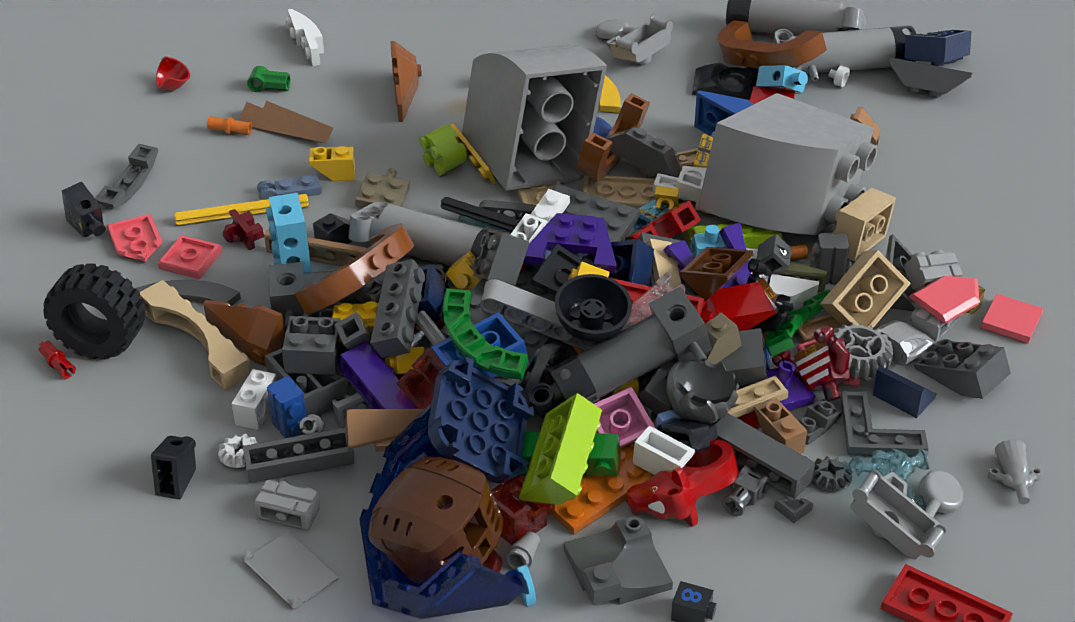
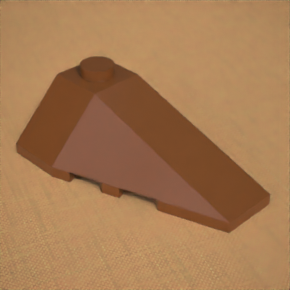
M390 41L399 122H403L419 85L418 77L422 76L421 64H417L416 56L397 42Z
M205 300L203 302L206 321L212 326L215 325L226 339H230L235 347L245 353L255 363L266 366L265 355L283 348L285 331L281 313L260 305L249 308L245 304L240 303L237 306H230L227 302Z

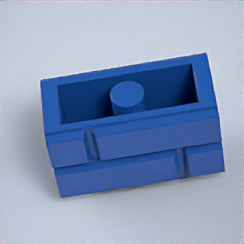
M284 377L267 386V393L272 414V424L277 430H280L284 438L302 434L303 429H300V422L303 418L307 417L303 391L295 385V382L290 377Z

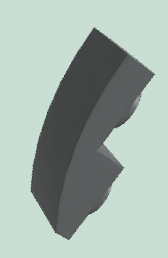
M824 399L808 406L805 415L797 419L807 430L805 444L808 445L823 435L837 422L843 412Z

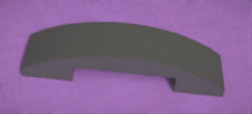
M138 144L128 156L130 164L112 187L104 186L96 196V201L100 205L116 208L131 199L148 177L156 160L158 148Z

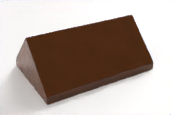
M706 247L680 271V276L706 301L753 256V251Z

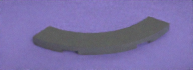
M186 279L165 281L170 287L173 286L183 299H195L199 303L211 300L227 302L231 306L241 299L239 291L214 282ZM156 283L144 285V286L138 287L137 289H138L139 292H141V291H143L144 289H146V288H148V287H150V286H152V285H154V284H156Z

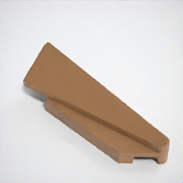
M269 101L265 102L263 108L246 102L239 121L251 122L253 128L323 143L329 140L333 130L331 126Z
M349 409L346 411L348 448L353 449L374 444L375 452L434 447L428 435L431 409Z

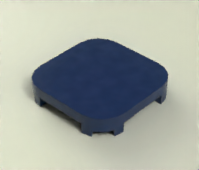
M465 357L462 360H454L442 368L436 377L428 422V435L431 443L443 457L479 470L485 475L487 480L495 483L507 482L526 469L528 461L522 458L527 420L534 416V408L528 407L526 399L520 393L523 391V388L517 383L509 387L473 367V359Z

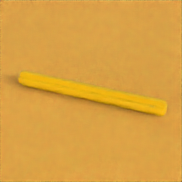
M307 194L298 195L301 208L308 207ZM269 199L176 212L174 214L175 223L179 226L232 218L229 215V211L233 209L239 214L250 211L252 215L266 213V207H270Z

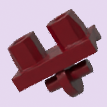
M235 209L230 210L229 215L233 218V223L225 226L222 234L223 238L230 243L241 240L248 250L254 249V241L264 238L262 226L259 223L255 224L250 211L239 214Z

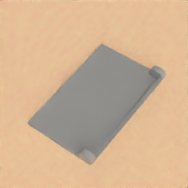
M288 530L254 553L250 551L245 552L241 558L293 609L298 608L339 579L333 571Z

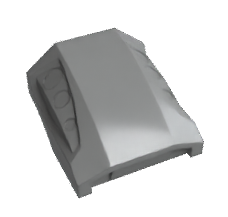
M893 319L891 322L877 328L881 329V334L887 335L888 340L892 342L893 361L899 365L906 366L911 364L914 359H920L923 354L936 345L926 333L899 319Z

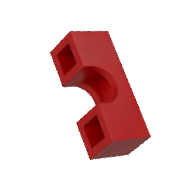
M686 201L678 204L624 239H638L642 232L671 238L694 226L701 219L692 203Z

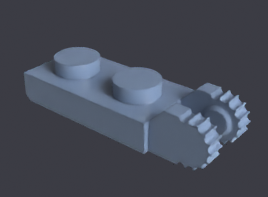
M317 174L291 179L286 178L274 182L265 180L260 181L257 185V190L260 192V200L291 193H298V195L307 194V196L321 194V186Z

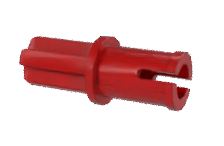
M48 340L46 342L42 341L39 344L38 351L46 358L47 364L51 368H55L62 378L72 377L66 371L67 369L74 375L76 368L66 359L63 351L58 350Z

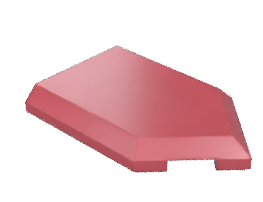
M151 214L106 225L118 255L146 262L162 243L161 236Z
M943 276L914 292L909 298L946 324L979 305L978 279Z

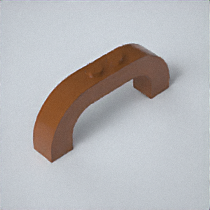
M733 20L718 35L721 52L727 63L759 69V66L776 65L796 67L815 59L827 50L821 31L806 30L790 41L769 44L751 41L753 39L748 22Z
M631 93L624 100L618 118L608 135L632 127L640 128L650 102ZM592 133L584 141L578 159L577 170L588 177L601 181L622 158L610 152L612 141Z
M395 224L381 230L369 239L372 246L353 260L327 276L308 283L297 291L294 295L306 315L319 311L350 295L385 271L387 265L395 263L414 247V243L403 224Z

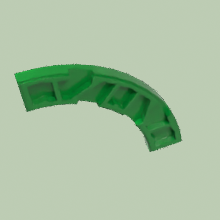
M446 288L443 300L444 322L450 340L456 349L464 357L473 359L474 365L487 372L506 378L522 380L528 363V355L506 350L499 346L494 347L489 344L471 322V290Z
M827 289L804 301V307L788 312L792 318L791 320L781 324L777 331L767 333L768 338L765 340V345L771 357L795 347L792 341L793 334L805 321L824 309L820 303L830 293V290Z

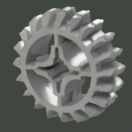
M852 322L850 326L842 324L841 328H834L833 338H844L845 347L850 353L849 373L851 377H854L855 381L857 378H862L864 381L868 377L875 379L879 365L888 369L893 357L892 342L888 340L887 335L881 334V329L874 330L872 325L865 327L862 323L855 325Z

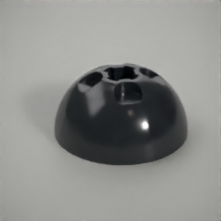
M584 274L569 279L559 288L555 297V310L559 322L569 334L583 341L600 342L615 336L624 328L631 314L632 301L627 290L614 279L598 274Z

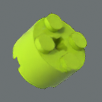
M448 124L418 139L425 153L422 155L427 166L432 165L438 176H442L455 169L467 160L463 143L458 144L455 138L458 134Z

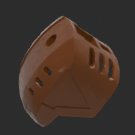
M425 457L404 469L380 497L372 510L368 537L370 542L377 549L384 552L412 582L440 589H451L461 585L483 565L499 540L503 526V516L490 491V485L482 472L455 460L443 457ZM452 504L450 508L442 509L444 505ZM473 515L475 516L478 524L469 522ZM453 552H456L454 556H452L446 561H443V559L451 555ZM461 558L463 559V560H462L458 565H456L455 567H453V568H451V569H447L448 567L452 566L454 563H456V562H457L458 560H460ZM469 564V567L464 572H462L455 578H452V576L457 574L459 571L464 569Z

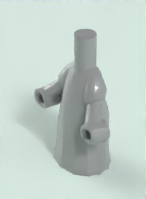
M1018 440L1003 441L997 444L994 449L1004 474L1000 473L998 468H990L988 478L991 481H1003V484L1016 489L1019 503L1027 504L1030 502L1027 488L1031 487L1034 481L1040 479L1042 471L1039 468H1031L1030 474H1028L1025 443Z

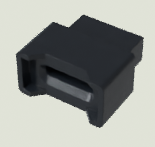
M674 420L657 426L658 431L694 449L695 452L709 448L710 441L717 439V426Z

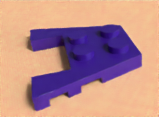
M556 213L530 242L523 261L526 264L543 265L547 249L553 250L559 244L569 252L596 255L594 260L595 267L616 274V261L604 218Z
M740 223L724 227L720 230L719 233L727 249L746 250ZM685 240L667 245L663 249L668 257L671 255L679 263L677 267L680 270H683L694 259ZM749 260L720 288L746 284L749 274H751L748 270Z

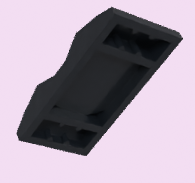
M722 63L698 67L695 70L692 95H696L700 90L750 100L753 87L757 83L759 69L728 67Z

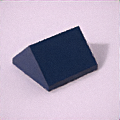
M879 365L877 369L873 396L915 418L927 408L937 395Z

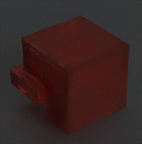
M428 348L411 365L413 369H409L396 383L418 409H431L438 372L445 367L432 351V348Z
M519 474L490 490L503 516L500 536L510 545L517 542L527 532L537 533L547 526V516L555 511V504L523 501L519 498L525 480Z

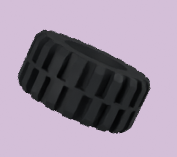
M87 263L85 266L84 264H79L67 269L48 292L43 303L44 318L48 319L46 325L49 330L53 331L55 339L62 341L63 346L67 349H73L74 353L80 356L83 354L87 355V358L96 359L97 357L99 359H108L125 352L142 328L146 313L143 299L139 298L141 296L137 288H133L132 282L128 278H123L117 270H109L108 266L100 265L98 267L93 263ZM82 303L98 309L107 320L90 313Z

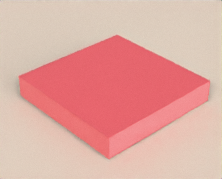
M180 235L158 261V267L162 270L200 279L220 255L222 246Z
M996 294L982 321L981 328L1029 343L1044 308Z

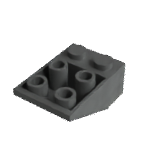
M949 339L938 341L932 349L923 354L913 364L916 370L959 395L980 399L986 397L1011 374L1004 347L991 344L981 345L972 344L971 342H956Z

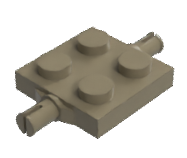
M389 168L386 176L367 173L355 199V206L364 208L374 202H385L402 206L410 188V181L395 178L397 171L394 168L393 170Z

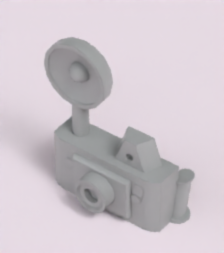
M651 15L650 24L645 23L638 28H631L626 21L617 19L607 20L597 26L596 34L599 38L611 39L606 43L611 50L612 58L633 61L636 64H646L652 61V54L670 43V32L673 29V22H666L656 18L655 15Z
M872 470L861 486L852 492L854 500L850 507L853 512L871 526L875 535L887 539L909 558L917 559L920 555L933 557L935 554L934 548L947 531L946 527L933 517L936 512L944 514L953 513L962 505L964 495L958 480L943 470L929 471L921 478L919 485L920 493L928 504L926 509L923 510L906 496L908 484L894 472L883 477L878 471Z

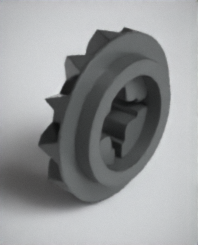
M826 456L824 460L817 458L812 482L819 488L827 491H840L851 484L853 469L848 467L847 461L840 462L838 457L830 459ZM828 469L832 470L833 473H836L835 478H833V475H831V473L827 471Z

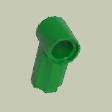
M256 66L247 80V86L254 92H261L263 89L288 91L291 78L288 72L269 71L264 66Z

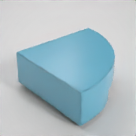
M527 565L517 567V588L524 604L527 607L535 605L536 595Z

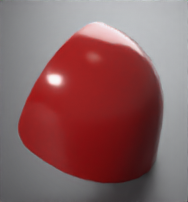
M168 56L163 57L156 73V87L166 91L180 88L190 78L189 69L177 59Z

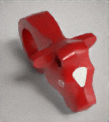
M711 440L710 447L695 452L683 468L677 467L672 472L660 471L648 481L633 485L626 493L627 504L633 514L649 513L661 520L667 518L681 520L685 518L691 527L698 524L695 506L697 499L726 488L736 480L739 474L732 446L726 441Z

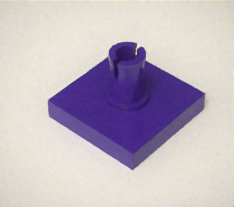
M781 361L778 368L767 370V379L776 376L788 391V398L780 402L787 410L813 404L816 396L793 374L795 365L789 361Z

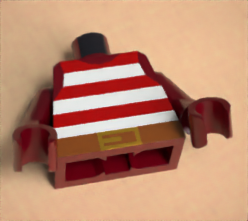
M825 326L823 329L819 328L816 330L814 338L817 343L794 355V360L790 359L791 353L789 350L772 357V362L778 367L781 361L793 363L795 365L793 374L800 379L809 391H823L825 400L828 402L841 398L837 385L845 382L850 377V353L845 347L844 338H833L834 329L831 326Z

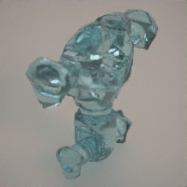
M891 448L887 452L877 450L873 452L870 462H863L862 456H855L849 461L848 467L858 477L861 476L862 472L870 473L872 470L878 471L883 477L894 472L907 483V478L915 471L916 467L924 471L930 469L928 463L929 452L919 449L916 456L910 458L907 454L897 449ZM908 484L906 496L918 506H924L926 509L928 504L924 501L922 495L915 496L912 485Z

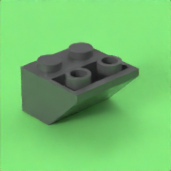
M488 230L481 240L480 246L482 250L480 256L475 259L473 264V276L484 280L496 279L515 286L530 242L504 232Z
M290 316L282 349L284 373L336 375L340 336L334 324L339 322L340 318Z

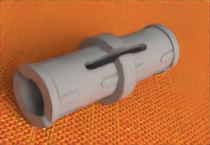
M310 414L301 420L300 429L302 428V432L305 434L320 432L323 430L325 422L322 421V417Z

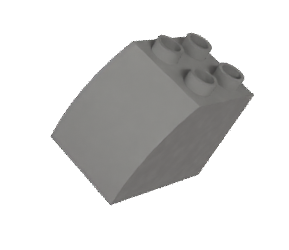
M576 45L482 54L473 59L462 134L506 191L556 184L557 181L562 183L584 179V174L577 170L578 159L584 141L594 131L607 65L594 53Z
M776 93L716 124L697 209L755 227L789 233L816 235L832 223L836 225L835 216L838 210L843 209L850 201H854L861 193L866 192V188L860 186L859 181L862 170L868 171L872 167L877 155V145L870 143L874 128Z

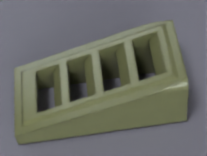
M790 261V266L778 273L781 276L797 278L795 276H800V279L809 277V280L813 281L814 278H819L818 292L825 291L827 271Z

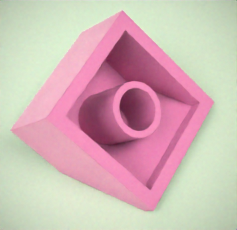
M632 387L594 404L602 409L599 419L600 427L596 433L618 434L620 447L636 441L649 426L655 428Z

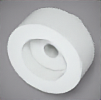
M839 66L837 71L831 69L829 77L834 78V85L844 87L848 80L850 69L844 66Z

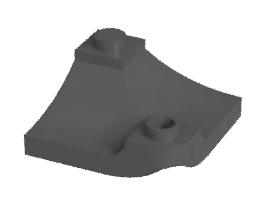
M639 517L620 519L615 521L613 527L606 531L564 542V552L582 590L587 591L593 605L617 599L619 604H624L673 589V581L654 547L652 533L646 522Z

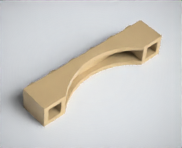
M161 280L140 292L141 296L139 298L143 299L145 313L154 323L179 328L190 333L200 341L209 355L210 376L225 391L247 379L250 374V361L247 355L243 352L240 353L235 348L233 342L230 339H225L220 334L218 328L215 325L209 324L204 315L193 309L191 303L187 299H183L173 286L170 287L164 280Z

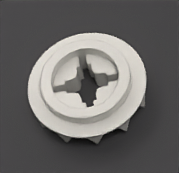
M246 433L241 437L235 434L232 439L225 438L224 443L219 444L218 456L220 461L232 468L246 467L243 449H240L236 455L235 450L245 445L257 443L256 438H249Z

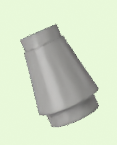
M527 532L508 548L506 561L511 568L517 570V567L531 566L540 543V538L536 533Z

